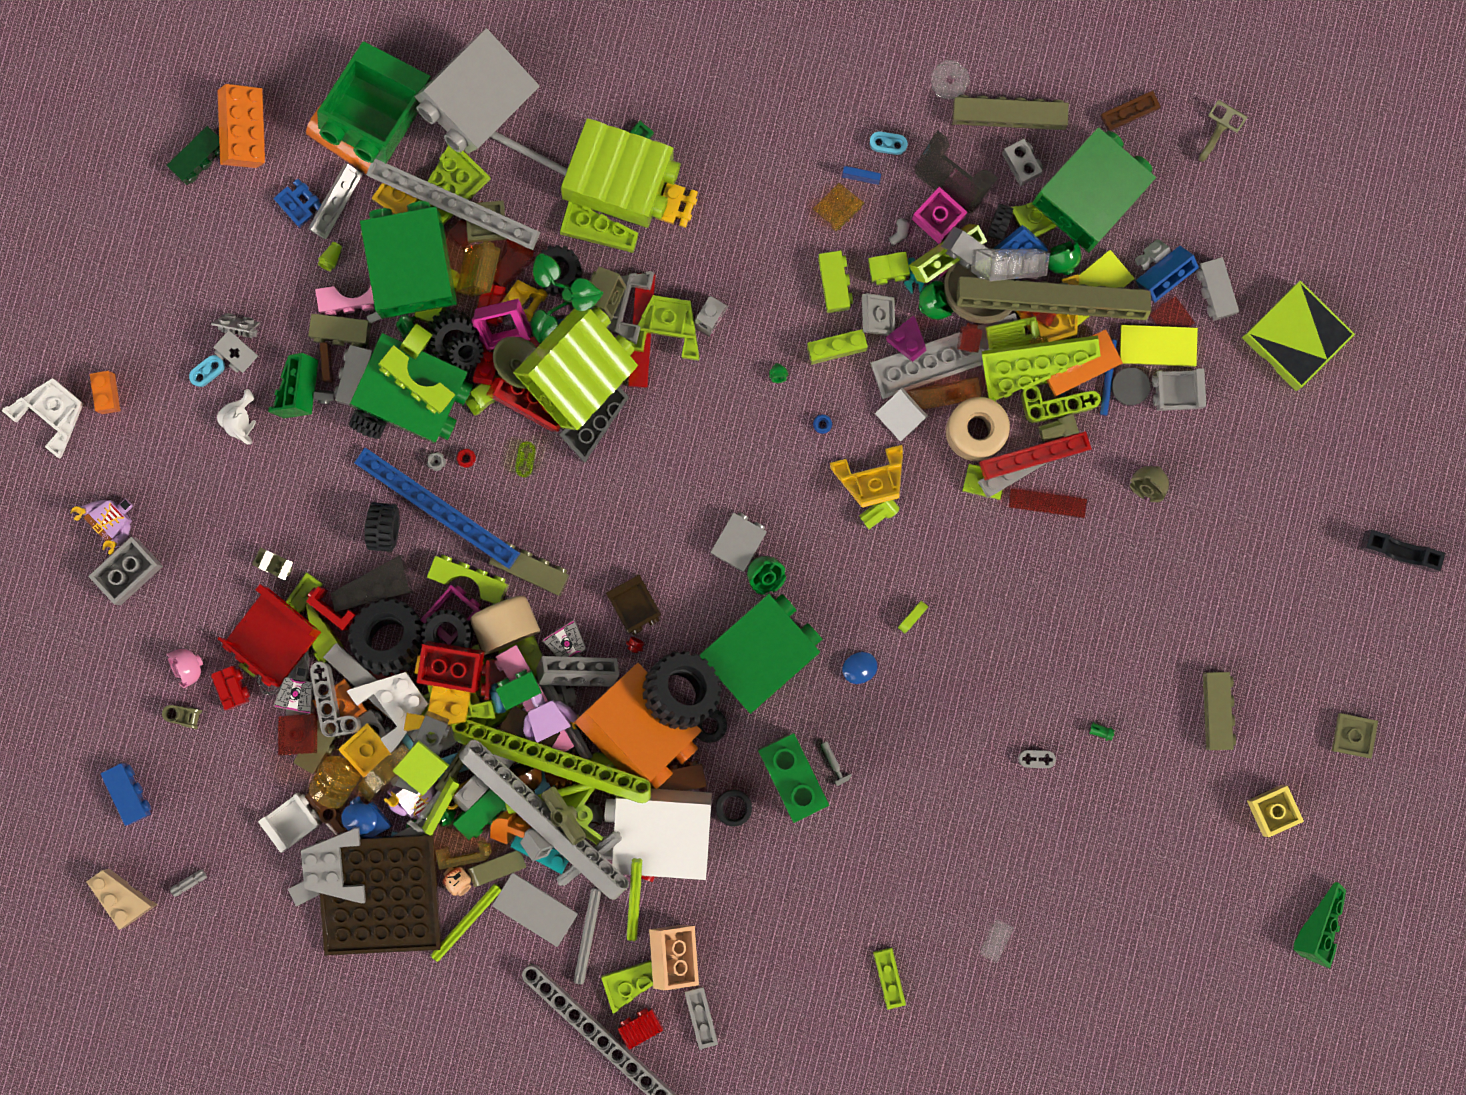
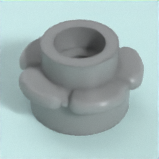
M439 452L431 453L428 456V467L434 471H440L446 464V459L443 458L444 455Z

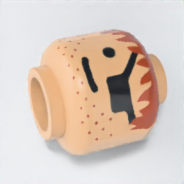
M450 867L444 872L445 877L442 883L453 896H462L471 888V878L462 867Z

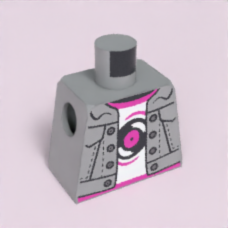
M709 296L696 317L695 329L710 337L729 306Z
M574 620L543 639L544 643L557 657H582L580 653L587 650L577 623Z
M297 667L295 678L285 677L274 707L314 714L315 705L312 701L315 700L313 684L310 681H306L309 669Z

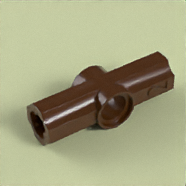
M319 786L305 796L318 813L320 820L329 827L335 836L348 831L343 826L342 815L339 809L332 804ZM327 809H331L334 813L331 820L325 816Z

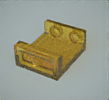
M486 839L478 841L480 852L451 858L448 846L435 850L439 870L487 860L490 858L489 855L492 854L490 842L487 843Z

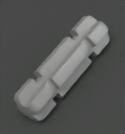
M198 870L194 873L195 875H190L179 882V885L172 886L170 888L172 895L176 897L182 891L184 892L198 884V881L206 879L207 875L204 870Z

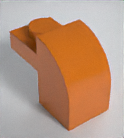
M506 810L491 824L490 838L508 844L515 836L524 838L525 832L532 827L522 817L518 816L517 813L509 814Z

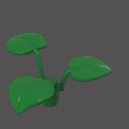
M543 253L538 254L533 267L534 279L542 287H549L552 283L554 286L564 288L562 298L565 302L549 310L548 313L544 310H538L533 315L531 328L534 337L540 344L558 327L557 319L551 316L553 312L569 305L570 302H572L576 310L585 311L592 308L604 293L585 278L575 280L571 287L557 283L555 280L561 275L559 265L553 258Z

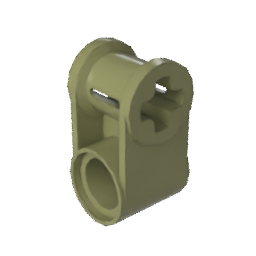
M168 705L163 709L162 717L167 722L198 729L197 722L202 710L187 706ZM171 708H174L177 712L174 719L169 717V710Z

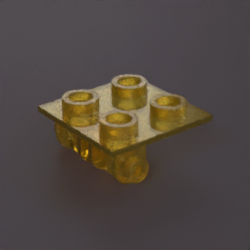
M838 183L813 210L832 225L831 227L837 231L841 230V227L846 222H849V219L853 218V215L858 210H861L865 203L842 184Z

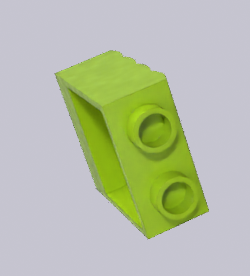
M587 118L561 186L562 199L649 228L652 217L662 219L668 197L662 196L661 193L665 182L672 185L675 184L681 163L673 161L674 148Z
M597 307L585 311H578L574 308L558 327L513 372L561 428L578 430L583 426L591 415L638 366L630 356L634 352L632 344L621 335L614 337L607 329V326L611 323L609 317Z

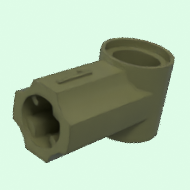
M1069 415L1058 419V421L1038 427L1043 443L1079 433L1074 415Z

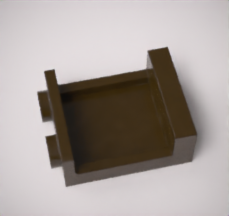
M640 575L606 592L628 634L632 633L635 635L643 631L642 627L649 623L652 626L660 621L659 617L662 614Z

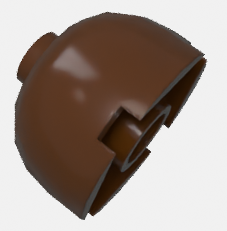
M521 763L509 768L535 793V790L542 781L541 770L527 765L524 766Z

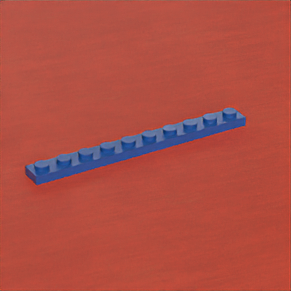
M364 448L354 462L508 569L511 568L520 555L514 548L369 449Z

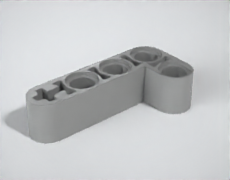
M325 662L314 663L310 668L322 734L327 737H336L357 732L361 727V721L358 717H340L330 665ZM320 667L325 669L322 675L317 673ZM324 678L327 679V681L318 682V679ZM324 684L329 688L326 695H322L320 692V688ZM326 704L332 706V712L328 715L324 712ZM349 719L355 722V727L352 730H349L346 726ZM330 723L336 726V730L332 734L327 730V726Z

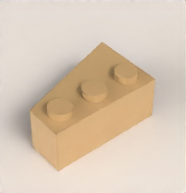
M110 869L102 870L86 881L119 930L127 927L158 905L145 897L139 890L134 889L127 881Z

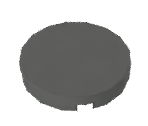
M1126 368L1115 375L1111 390L1115 399L1121 402V404L1134 406L1147 398L1150 392V382L1143 371L1137 368Z

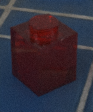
M967 323L966 327L962 326L957 350L978 353L983 330L978 329V325Z

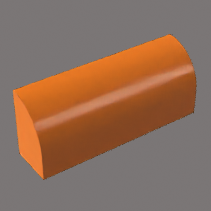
M317 109L308 123L306 135L367 174L371 163L360 159L354 153L353 146L343 141L339 145H333L321 137L320 129H318Z

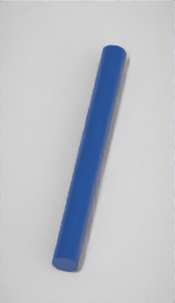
M1112 340L1116 348L1117 340ZM1114 368L1105 372L1100 415L1108 416Z

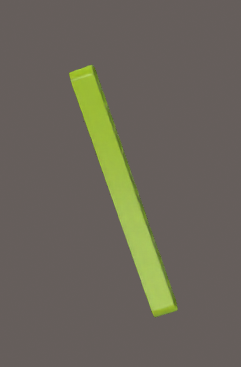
M467 719L466 722L452 724L453 736L458 743L467 745L469 741L477 740L494 755L637 803H646L651 798L650 782L644 778Z

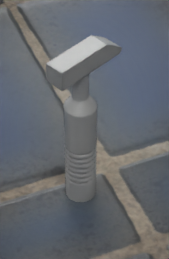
M828 742L822 743L821 747L833 771L839 777V780L835 781L836 786H839L848 781L852 774L845 777L842 776L840 766Z
M437 791L422 810L420 817L415 823L409 820L407 824L417 832H424L418 825L430 814L441 792Z

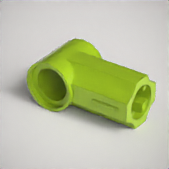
M894 500L874 504L860 514L859 517L867 528L871 529L884 518L895 516L899 511V506Z

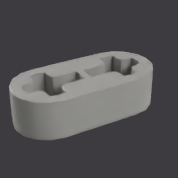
M1024 750L1019 754L1018 761L1020 765L1027 768H1051L1056 762V757L1050 751ZM1026 753H1029L1030 757H1035V761H1029V763L1026 764V761H1023L1022 757H1025ZM1045 754H1048V757L1052 760L1048 762V765H1045L1044 761H1039V757L1044 758Z

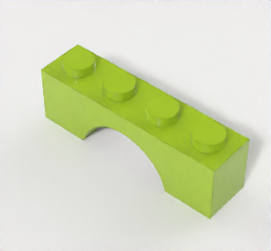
M393 345L378 364L381 367L379 370L387 377L392 375L397 379L395 383L402 389L407 387L412 391L410 395L417 401L422 399L427 403L425 407L432 413L438 412L440 414L455 394L441 383L429 387L415 383L409 376L407 369L409 357Z
M441 555V557L435 556L427 578L448 585L458 577H469L477 583L481 599L493 604L503 601L509 586L505 583L506 579L496 575L493 579L487 576L488 572L478 568L475 572L469 569L470 565L460 561L459 564L452 563V558Z

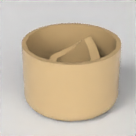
M973 397L960 403L952 412L946 424V438L949 446L958 456L970 461H982L995 455L1006 443L1010 432L1009 418L1000 404L986 397ZM973 418L982 419L988 429L987 437L975 439L970 436L967 429L969 420Z
M522 595L493 604L475 613L470 618V623L482 651H485L484 655L499 651L540 632L529 602Z

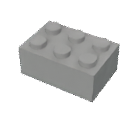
M130 537L88 577L114 605L121 606L156 574L163 565L138 538Z

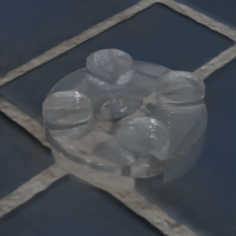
M954 60L941 62L931 76L933 90L938 97L944 99H954L959 95H963L969 84L967 69ZM949 75L952 79H955V81L952 82V84H948V82L945 81V79H947Z

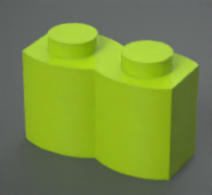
M906 252L868 258L872 283L884 285L888 283L887 280L895 279V282L907 280L906 277L910 276Z

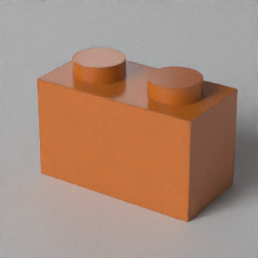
M110 371L91 373L90 380L95 412L107 414L121 411L115 374Z

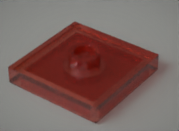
M317 714L278 716V755L317 753Z

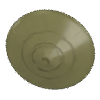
M515 336L506 337L499 341L493 351V362L499 375L510 385L527 389L513 372L537 347L530 341Z

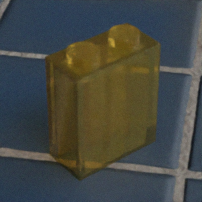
M483 241V243L474 244V246L466 248L456 291L470 297L491 292L501 249L495 247L494 243L489 241Z

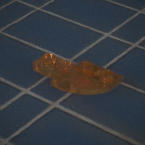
M978 377L906 391L921 409L963 402L969 398L981 396Z

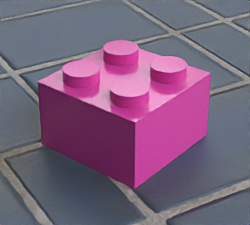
M939 187L913 214L912 220L940 244L949 235L952 228L957 227L966 217L967 211Z

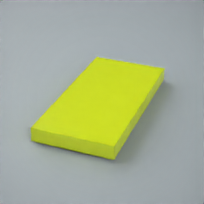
M1109 250L1079 275V285L1124 288L1135 278L1114 253ZM1078 315L1077 326H1079L1089 316Z
M1121 325L1119 356L1123 362L1122 364L1197 366L1198 328Z

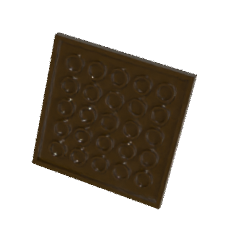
M421 834L360 838V846L340 847L344 885L364 884L366 902L358 903L319 893L324 956L441 950L434 834L431 836ZM327 839L316 840V843Z

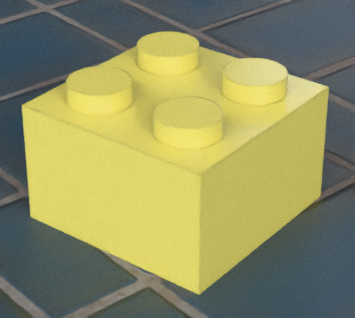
M1280 785L1247 800L1260 831L1265 837H1271L1304 822L1286 785Z

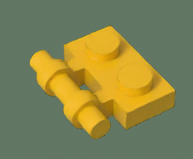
M667 183L663 196L668 197V203L662 219L658 220L674 225L675 219L679 218L681 219L679 226L686 228L688 221L691 220V211L693 205H696L698 192L691 190L689 196H685V187ZM681 202L686 203L683 212L678 211Z

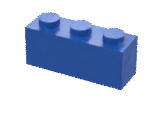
M1178 246L1136 279V283L1139 289L1151 291V301L1155 303L1199 267L1194 255L1182 246Z
M121 763L101 773V776L124 825L128 826L150 816L149 810H151V806L147 800H144L141 794L143 790L133 777L135 775L133 768L127 763Z

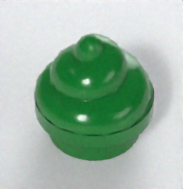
M776 363L769 371V377L772 379V382L783 383L787 380V369L781 364Z
M446 809L439 821V825L441 827L450 826L455 818L456 811Z

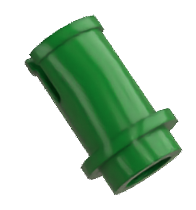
M1092 722L1091 730L1089 731V734L1105 738V741H1112L1115 733L1111 726L1108 728Z

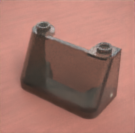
M937 131L916 162L914 172L918 178L935 191L939 187L967 211V214L973 213L991 192L998 177L988 170L979 171L974 178L944 155L949 147V141L945 135Z

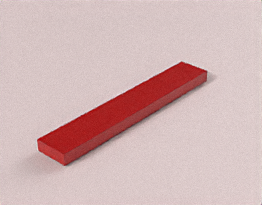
M655 274L650 290L635 287L633 325L639 324L646 307L654 295ZM651 333L646 334L644 351H634L631 354L632 359L638 366L629 375L628 387L648 388Z
M1084 431L980 461L979 465L984 480H989L1090 451L1092 448L1087 433Z

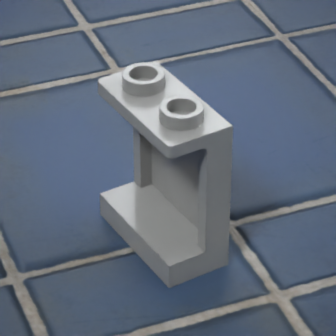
M1204 368L1194 371L1162 372L1160 370L1155 373V376H1152V385L1156 389V395H1153V404L1157 407V411L1191 410L1206 407Z
M738 512V514H732L710 553L744 573L767 531L764 530L765 526L756 521L754 524L747 521L749 517Z

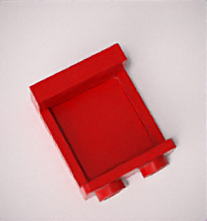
M319 586L317 588L314 587L308 593V600L306 602L341 630L349 631L350 624L355 623L353 618L357 613L348 610L344 617L322 601L328 590Z

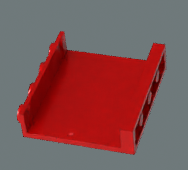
M259 584L255 589L261 594L229 637L227 639L219 637L218 640L223 643L222 647L226 651L233 652L236 655V660L242 664L246 663L249 666L248 670L255 675L259 674L264 684L269 687L271 685L280 687L285 677L291 673L320 635L321 631L269 587Z

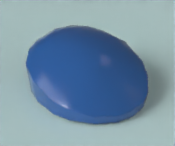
M858 652L853 654L843 664V675L850 683H865L876 674L877 661L870 653Z
M350 804L342 813V823L348 831L359 827L360 835L367 834L375 828L377 814L367 804Z

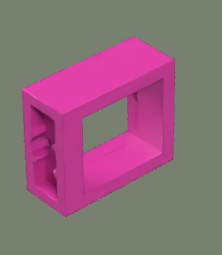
M519 298L475 309L472 323L474 328H477L480 341L487 350L494 349L497 343L506 337L515 336L530 340L532 328ZM511 314L517 328L492 334L486 319Z
M451 585L421 618V621L426 623V619L437 612L453 593L474 610L467 620H470L472 615L481 611L479 609L481 605L473 598L469 600L465 596L466 591L459 585L456 587ZM440 625L437 635L447 644L452 645L458 638V631L451 635Z

